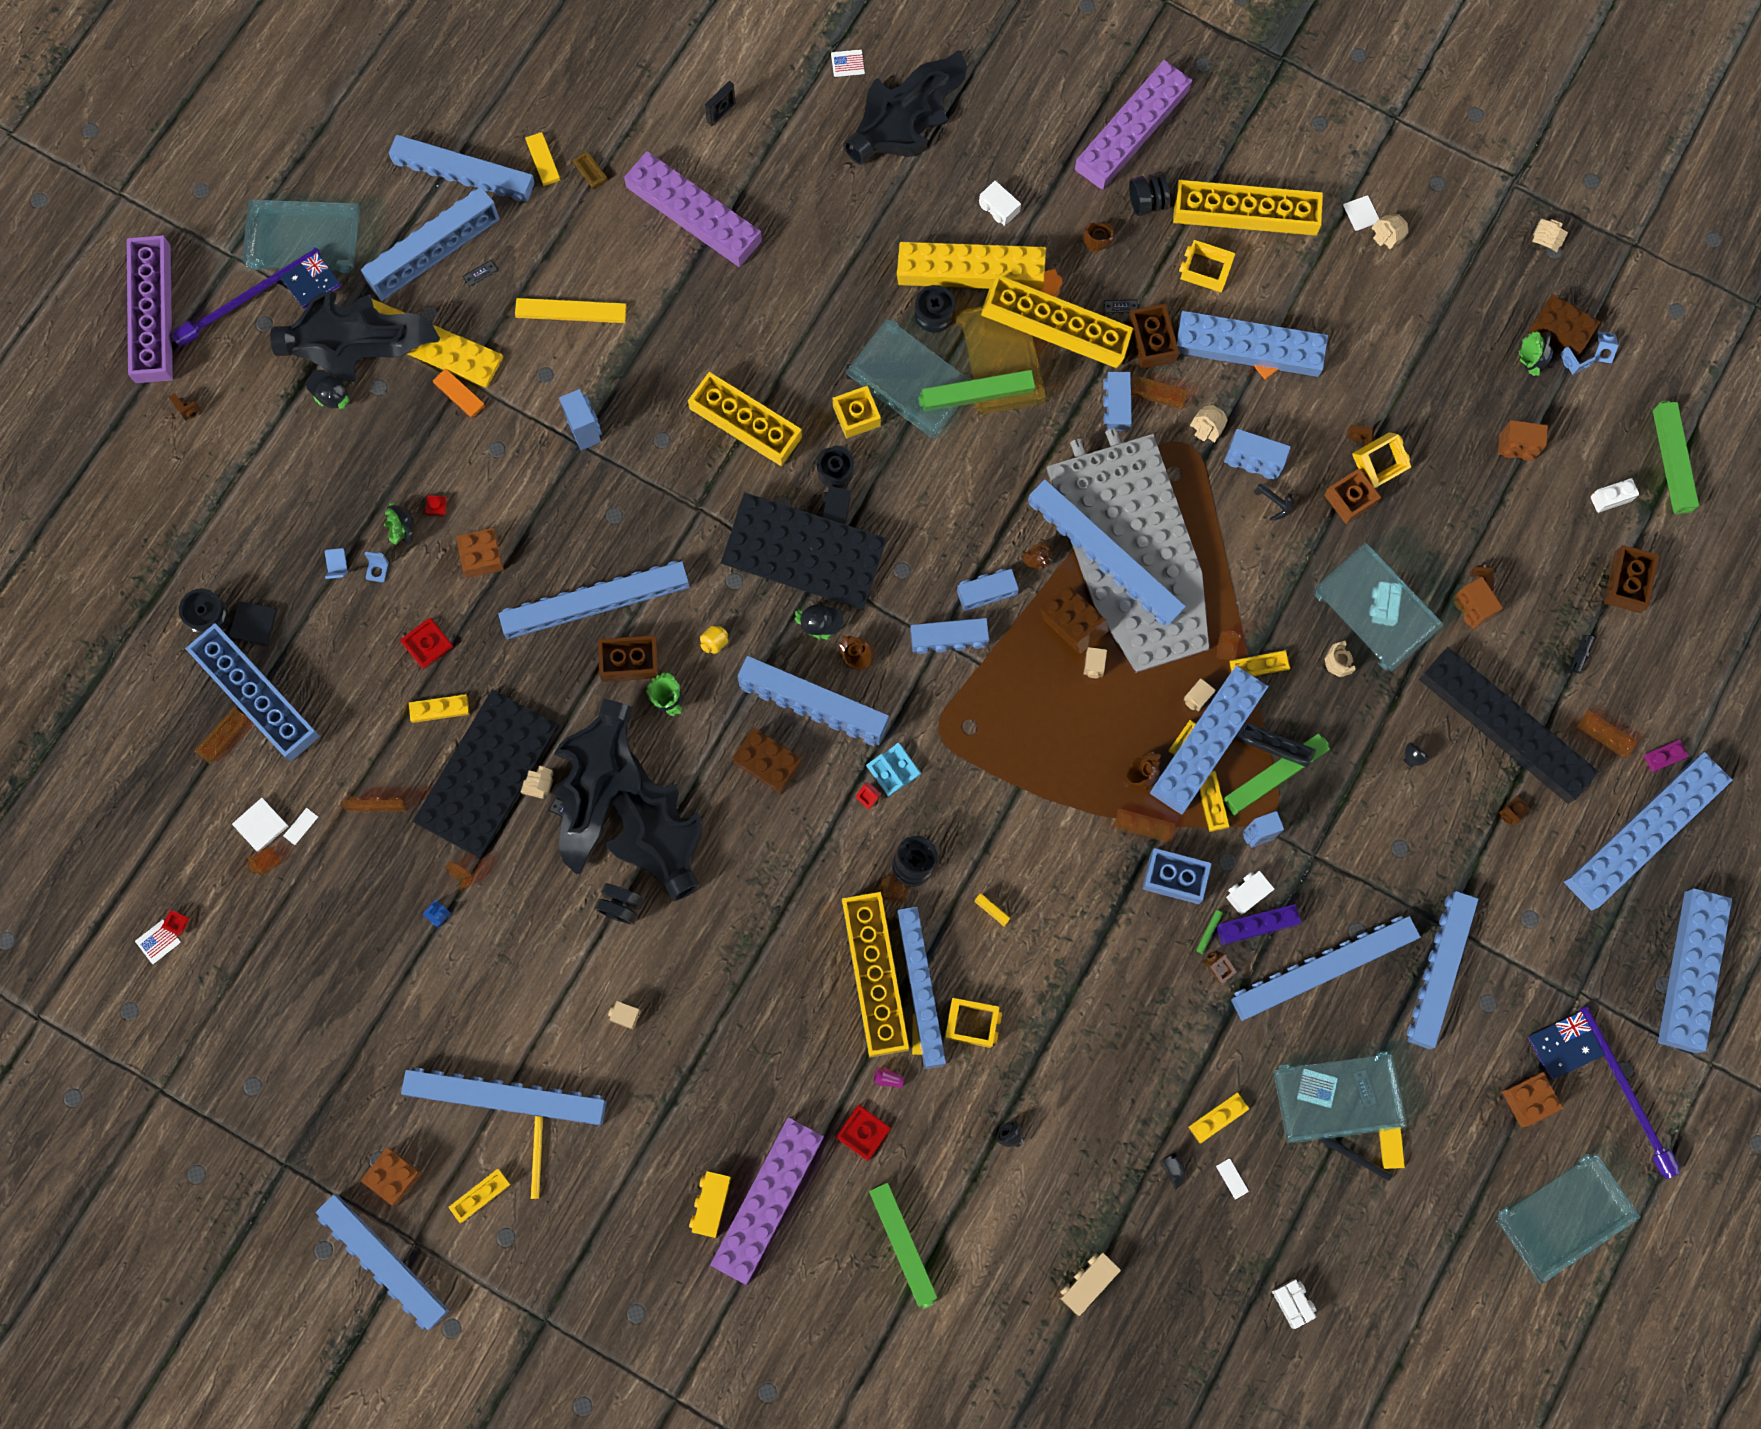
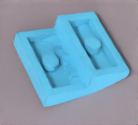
M897 743L887 752L880 754L866 765L888 796L894 794L921 775V772L900 743Z

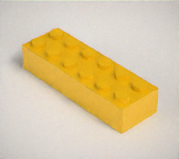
M708 372L688 400L690 410L781 467L802 439L801 428L711 372Z

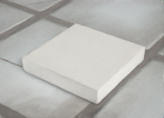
M263 798L258 800L232 823L258 853L289 827Z

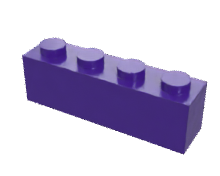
M1296 904L1221 923L1216 928L1221 945L1224 946L1297 927L1301 924Z

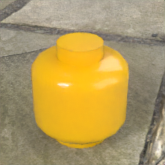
M710 626L700 636L701 648L706 653L717 654L727 645L728 633L721 626Z

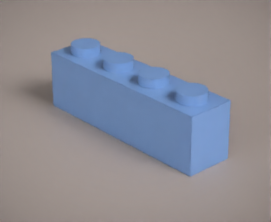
M986 618L911 625L910 627L912 652H917V654H925L931 650L945 652L947 649L953 648L957 651L965 650L966 647L981 649L988 645L989 642Z

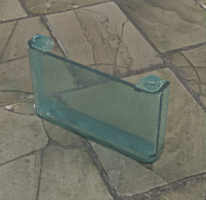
M249 200L242 261L252 270H258L259 268L283 269L313 250V247H316L320 251V258L330 271L349 273L354 270L360 207L356 203Z
M886 319L846 370L848 376L863 387L868 386L872 394L933 440H935L959 406L924 412L923 406L920 407L918 400L922 389L972 380L969 376L961 374L900 328L899 324L893 319Z
M1367 543L1361 545L1314 588L1316 591L1314 596L1320 602L1324 600L1377 655L1380 659L1378 664L1385 671L1390 670L1393 672L1444 626L1434 613Z
M1387 1051L1376 1053L1374 1057L1297 1067L1285 1064L1278 1066L1279 1069L1273 1072L1287 1144L1407 1128L1394 1058Z
M1588 1153L1578 1159L1580 1163L1512 1208H1504L1497 1213L1499 1217L1496 1218V1221L1538 1284L1545 1283L1640 1219V1216L1598 1154L1590 1156Z

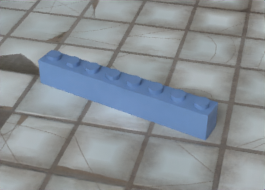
M399 135L395 136L389 151L392 162L397 166H407L414 171H424L431 176H441L448 181L461 182L465 186L482 187L484 191L495 192L499 196L512 197V199L519 202H528L535 184L531 174Z
M1455 891L1448 895L1445 900L1447 908L1439 921L1441 925L1440 932H1437L1434 938V943H1436L1435 949L1430 952L1428 958L1430 966L1423 975L1425 983L1418 992L1417 998L1420 1000L1418 1006H1415L1412 1012L1414 1020L1413 1024H1410L1407 1029L1406 1035L1409 1036L1407 1042L1427 1049L1436 1047L1477 906V898Z
M918 908L900 909L897 911V918L924 1069L942 1067L946 1062Z
M333 1194L315 1212L319 1216L317 1218L324 1227L329 1226L333 1230L331 1233L333 1237L339 1242L342 1240L347 1245L345 1249L352 1256L356 1255L361 1260L359 1262L366 1271L370 1269L375 1274L374 1280L381 1286L384 1284L389 1289L387 1293L394 1300L398 1299L403 1304L401 1307L408 1315L413 1314L417 1318L415 1322L421 1329L432 1330L448 1314L449 1310L339 1195Z

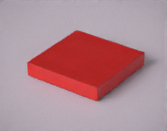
M431 617L400 639V642L423 670L454 647Z
M858 1105L835 1138L866 1161H869L891 1127L861 1105Z

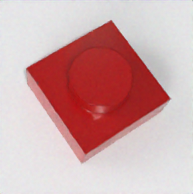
M427 495L426 515L445 516L447 497Z
M866 782L855 797L869 810L882 794L869 782Z
M170 910L161 928L181 936L190 918Z

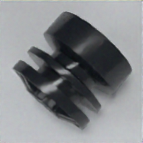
M1162 172L1155 173V175L1149 174L1147 181L1144 176L1130 179L1129 195L1133 210L1137 216L1150 214L1152 208L1155 212H1159L1161 209H1169L1170 193L1166 178Z
M911 836L903 840L892 861V871L895 878L900 883L911 887L920 886L927 882L937 863L938 853L936 847L930 840L921 836Z

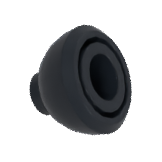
M1413 742L1407 744L1403 761L1409 767L1424 765L1430 760L1429 756Z
M1015 1120L1005 1123L998 1132V1143L1005 1147H1020L1024 1142L1020 1124Z

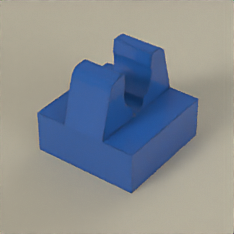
M435 900L422 915L439 928L451 912Z

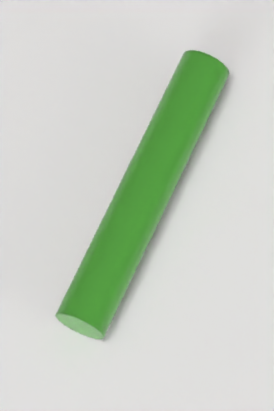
M1215 911L1196 950L1198 953H1204L1223 915L1222 912Z

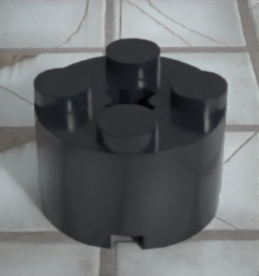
M838 445L823 449L817 458V475L819 480L827 487L844 488L849 484L854 476V459L850 451Z

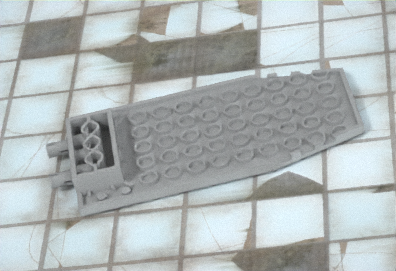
M1112 428L1113 431L1109 429L1105 432L1111 447L1086 454L1081 442L1082 440L1077 439V442L1073 440L1070 442V445L1072 446L1075 458L1047 466L1046 469L1052 486L1186 606L1168 627L1165 624L1161 625L1151 611L1147 612L1142 608V603L1139 600L1132 599L1123 586L1120 587L1113 581V577L1109 573L1105 574L1100 570L1099 564L1096 561L1089 560L1085 556L1086 552L1073 545L1094 609L1106 619L1108 629L1114 636L1113 638L1123 650L1124 655L1135 672L1138 673L1209 650L1203 577L1154 435L1151 434L1121 443L1117 429Z

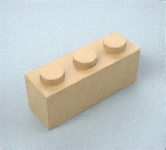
M1095 1253L1088 1260L1090 1265L1085 1270L1081 1268L1074 1276L1076 1280L1073 1284L1070 1285L1068 1283L1060 1291L1062 1294L1060 1299L1077 1316H1080L1121 1271L1104 1253L1099 1255Z

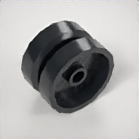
M930 285L923 288L915 299V320L923 330L930 333L944 331L951 325L955 311L953 294L947 288L940 285Z
M203 588L194 589L187 593L179 605V616L183 623L198 635L203 634L214 623L223 629L229 617L225 603L211 590Z
M604 883L601 893L609 900L598 899L594 910L615 921L635 925L638 915L631 909H641L645 899L627 889Z

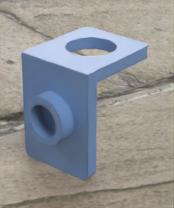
M1598 331L1599 345L1594 356L1596 358L1595 361L1612 363L1619 345L1617 337L1609 332ZM1603 349H1609L1611 354L1603 358L1600 356V352Z
M1566 347L1560 354L1564 365L1569 368L1572 375L1590 367L1596 360L1593 357L1579 364L1569 347Z
M344 548L325 550L328 569L325 579L345 577L348 570Z
M365 552V556L369 560L366 580L385 582L389 564L388 560L380 552ZM375 567L382 569V574L379 577H374L371 574Z

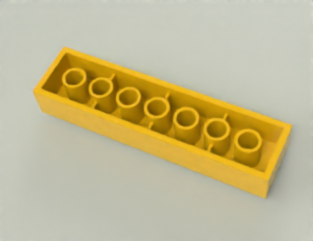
M1178 180L1175 189L1173 223L1317 236L1322 220L1323 193Z
M900 242L897 268L898 285H940L942 287L989 289L996 274L1036 290L1044 289L1046 247Z
M996 274L990 285L981 313L984 317L1115 368L1120 365L1125 357L1133 330L1130 326Z
M881 892L842 898L869 1058L908 1051L907 1034Z

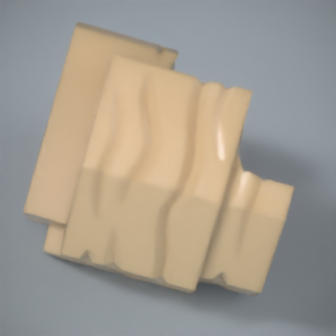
M1399 214L1385 215L1372 226V229L1376 232L1373 239L1380 246L1385 244L1391 249L1400 244L1408 234V223Z
M1541 219L1533 233L1534 238L1532 242L1557 252L1568 232L1561 228L1563 224L1558 221Z
M1204 406L1194 417L1190 426L1197 430L1195 436L1200 438V440L1205 441L1208 438L1215 442L1223 432L1228 420L1224 411L1216 406Z
M1345 641L1333 644L1324 659L1328 672L1338 677L1352 674L1356 670L1355 666L1351 665L1353 657L1350 651L1346 652Z
M539 766L537 772L529 771L527 779L523 782L521 793L542 799L548 797L553 782V771Z

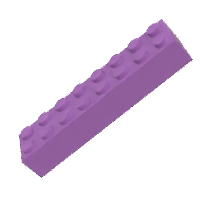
M1163 60L1077 158L1075 170L1097 187L1104 190L1189 92L1192 79Z
M647 151L624 177L626 188L738 267H741L762 242L759 229Z
M164 235L127 238L128 375L135 383L173 380L171 248Z
M787 1118L710 1266L745 1285L748 1284L824 1136Z

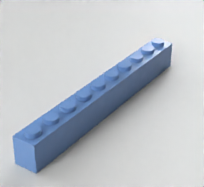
M1045 479L1029 495V505L1034 510H1039L1043 513V517L1047 522L1054 523L1059 533L1063 536L1067 535L1076 548H1081L1086 552L1085 556L1089 560L1096 561L1102 572L1105 574L1109 573L1113 577V581L1118 586H1123L1132 599L1139 600L1142 603V608L1147 612L1151 611L1161 625L1165 624L1168 627L1184 610L1185 605Z
M673 561L668 563L667 566H655L650 568L649 571L634 572L631 576L625 578L622 576L616 577L611 582H598L589 588L580 587L575 592H563L554 598L545 597L540 599L539 602L524 603L521 607L515 609L506 608L501 613H498L504 636L506 639H511L690 587L683 562Z
M1410 916L1407 918L1397 917L1391 920L1393 924L1387 927L1385 924L1374 928L1375 932L1370 935L1368 932L1357 936L1358 940L1353 943L1348 940L1340 944L1341 948L1336 951L1333 948L1322 952L1323 957L1316 959L1313 956L1305 960L1306 964L1301 967L1296 964L1288 968V973L1281 975L1279 972L1271 976V981L1264 983L1263 980L1252 985V990L1246 991V989H1242L1234 993L1236 997L1231 999L1241 1021L1421 938Z
M412 1067V1071H405L401 1094L405 1096L595 1125L603 1124L606 1101L602 1100V1096L590 1094V1098L582 1097V1093L570 1091V1095L562 1094L563 1090L551 1088L550 1092L542 1091L543 1087L531 1085L530 1089L522 1088L523 1084L511 1082V1085L508 1086L503 1085L501 1080L491 1079V1083L483 1082L484 1078L472 1076L471 1080L463 1079L464 1075L452 1073L451 1077L444 1076V1072L432 1070V1073L429 1074L424 1073V1069Z

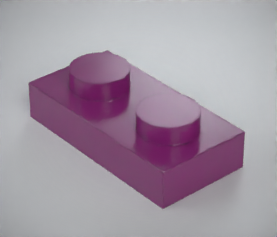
M1677 740L1645 754L1644 757L1653 773L1686 759L1689 755L1681 740Z

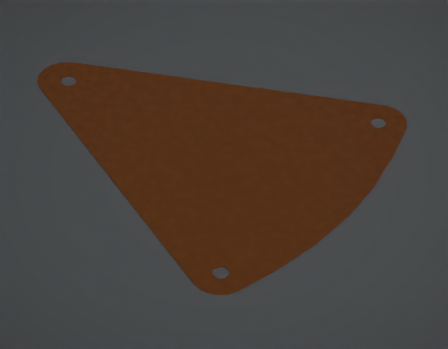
M1170 441L1159 445L1158 449L1166 472L1172 466L1179 467L1182 471L1181 479L1178 481L1170 480L1202 571L1209 650L1136 673L1109 630L1089 647L1107 650L1103 677L1090 678L1088 675H1085L1084 666L1087 649L1079 654L1042 619L1040 608L1068 585L1094 608L1073 548L946 706L939 719V734L944 745L954 754L986 772L1041 798L1094 815L1148 825L1208 828L1199 791L1181 815L1150 794L1156 782L1146 790L1131 784L1127 778V770L1135 758H1141L1151 751H1154V754L1161 755L1159 759L1162 761L1159 771L1160 778L1174 757L1173 754L1168 752L1189 720L1197 724L1230 675L1231 668L1229 662L1248 658L1205 464L1201 455L1192 446L1183 442ZM1202 679L1216 691L1198 712L1197 710L1190 709L1186 705L1184 698L1194 685ZM1258 701L1245 722L1265 729ZM971 719L977 723L978 729L976 733L972 735L964 734L961 725L965 720ZM1238 733L1211 771L1216 772L1222 800L1273 765L1270 753L1237 741ZM1277 786L1235 816L1224 803L1229 827H1248L1254 819L1275 812L1279 805V789Z

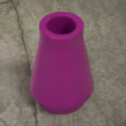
M877 1067L873 1083H877L878 1086L902 1088L904 1076H900L885 1067Z

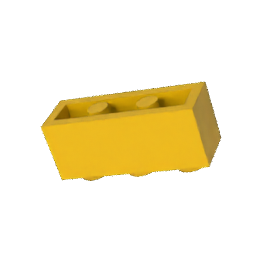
M708 1171L706 1175H702L699 1187H703L701 1196L697 1195L694 1207H697L696 1216L692 1215L689 1225L692 1228V1233L717 1238L731 1177Z

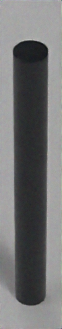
M1321 1133L1319 1135L1318 1141L1388 1181L1391 1180L1392 1173Z

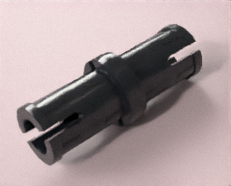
M1587 635L1582 636L1580 645L1574 652L1575 657L1570 671L1577 672L1578 674L1582 673L1586 659L1590 657L1589 652L1595 640L1594 637L1590 635L1588 637Z

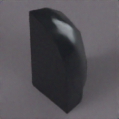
M1175 1152L1161 1160L1160 1163L1176 1190L1185 1179V1167L1180 1156Z

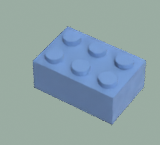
M578 389L559 397L566 420L580 451L600 443L599 436L602 433L587 395H582L581 390Z
M1236 429L1224 462L1228 463L1231 467L1243 468L1249 473L1262 474L1267 479H1277L1285 465L1291 446Z
M1154 848L1150 854L1142 889L1200 904L1203 901L1211 863Z

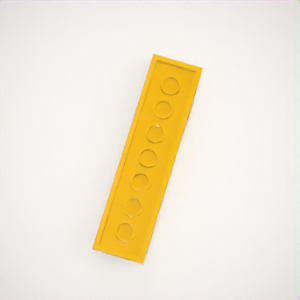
M372 299L374 308L380 314H405ZM435 325L433 326L440 337V341L424 344L407 353L444 370L446 368L450 373L485 388L489 386L503 359L502 354Z

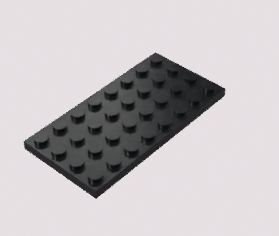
M744 492L720 564L864 611L887 538Z
M492 689L412 822L481 859L520 794L528 772L533 771L559 725Z

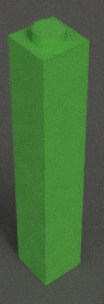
M1032 370L925 388L922 389L918 400L920 407L923 406L924 412L1033 393L1035 384Z
M1662 401L1653 410L1673 512L1674 514L1691 513L1699 507L1678 402Z
M1319 734L1304 743V745L1316 749V754L1311 763L1330 750L1327 740ZM1282 758L1226 796L1223 802L1235 816L1305 767Z
M888 1183L870 1190V1196L918 1307L923 1306L925 1309L934 1305V1300L937 1299V1296Z

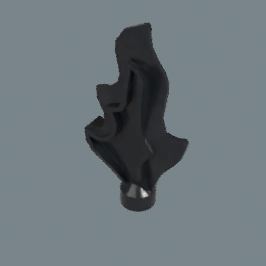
M958 50L946 59L920 65L901 86L891 90L883 85L879 78L875 79L868 90L863 119L856 132L843 143L847 155L855 163L863 165L874 153H889L912 157L924 152L927 148L928 139L919 134L927 127L939 126L948 121L947 116L942 110V100L965 80L967 65L962 52Z
M332 291L322 292L314 297L302 316L292 326H274L271 328L270 333L271 347L275 356L294 355L308 359L320 365L338 379L349 382L357 381L355 374L356 362L365 357L396 358L424 344L440 341V337L433 324L419 314H380L374 308L370 295L360 297L351 306L338 307L335 304L337 294Z
M603 699L599 716L587 728L562 741L554 753L555 756L569 760L573 766L569 776L556 784L550 792L560 797L564 805L559 835V850L563 863L575 874L582 873L590 853L600 838L611 798L619 791H627L637 795L641 787L639 770L627 741V723L629 722L633 707L613 700Z
M631 752L641 777L640 791L637 795L627 791H619L611 798V803L623 820V834L614 840L607 841L606 846L617 858L652 873L665 885L671 899L678 901L700 888V884L691 870V862L701 840L702 823L698 811L688 820L680 818L676 809L679 796L677 784L665 787L655 785L648 778L639 760Z

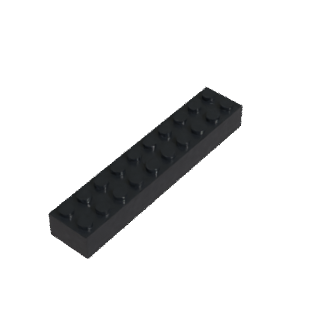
M1447 647L1418 679L1567 804L1576 800L1598 774L1599 771L1451 648Z

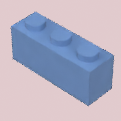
M1108 372L1106 379H1103V390H1106L1103 406L1107 407V413H1104V424H1107V430L1111 429L1113 431L1112 428H1116L1117 431H1129L1131 427L1130 372Z
M1000 569L995 572L996 574L990 576L984 574L979 576L977 580H964L960 582V585L957 586V593L963 611L1018 595L1019 589L1012 569Z
M1277 811L1254 819L1244 830V839L1247 844H1250L1251 848L1273 841L1284 830Z

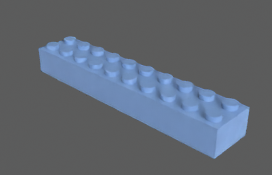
M1705 752L1698 755L1572 873L1564 883L1591 911L1599 908L1714 799L1732 779Z

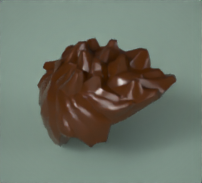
M1106 221L1092 222L1084 228L1083 239L1091 253L1094 251L1097 254L1099 250H1104L1112 244L1115 239L1112 224L1105 223Z
M1041 539L1043 543L1033 545L1031 549L1021 556L1028 567L1042 570L1049 566L1054 554L1046 540Z
M843 635L842 643L838 642L846 664L855 670H864L869 667L874 657L872 645L862 637L856 638Z
M1151 751L1141 758H1135L1127 770V778L1130 783L1147 790L1149 786L1158 781L1162 763L1159 760L1161 755L1154 754V751Z

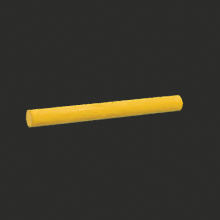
M535 1116L531 1199H539L543 1116Z

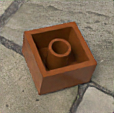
M1510 420L1499 434L1498 455H1504L1506 458L1519 457L1526 461L1535 460L1546 447L1548 425Z
M1359 468L1330 486L1324 494L1345 524H1348L1376 506L1381 499Z
M494 528L456 536L462 569L466 578L504 570L498 538Z
M1483 577L1464 586L1453 597L1455 607L1461 610L1465 622L1473 630L1492 620L1503 609Z
M1543 1072L1501 1091L1521 1128L1528 1127L1563 1109Z
M386 1147L361 1179V1182L390 1205L398 1206L422 1175V1172L392 1148Z

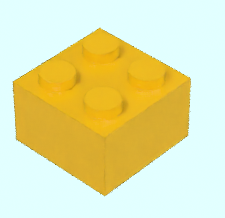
M868 386L833 398V408L846 439L881 426V417Z

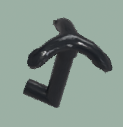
M1261 483L1258 484L1254 491L1256 495L1264 494L1282 509L1274 517H1270V521L1285 517L1294 505L1293 494L1289 493L1285 500H1283Z

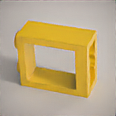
M1194 240L1192 246L1188 245L1185 256L1188 258L1186 262L1182 261L1179 272H1182L1180 279L1222 293L1235 253ZM1194 253L1224 263L1218 280L1188 270Z
M1389 432L1352 453L1357 467L1374 488L1411 468L1410 457L1403 447V439L1395 433ZM1389 443L1396 464L1376 475L1368 454Z
M952 998L945 1039L992 1048L993 1044H997L999 1032H995L996 1024H1000L1002 1018L999 1007ZM959 1006L993 1012L988 1040L954 1034Z

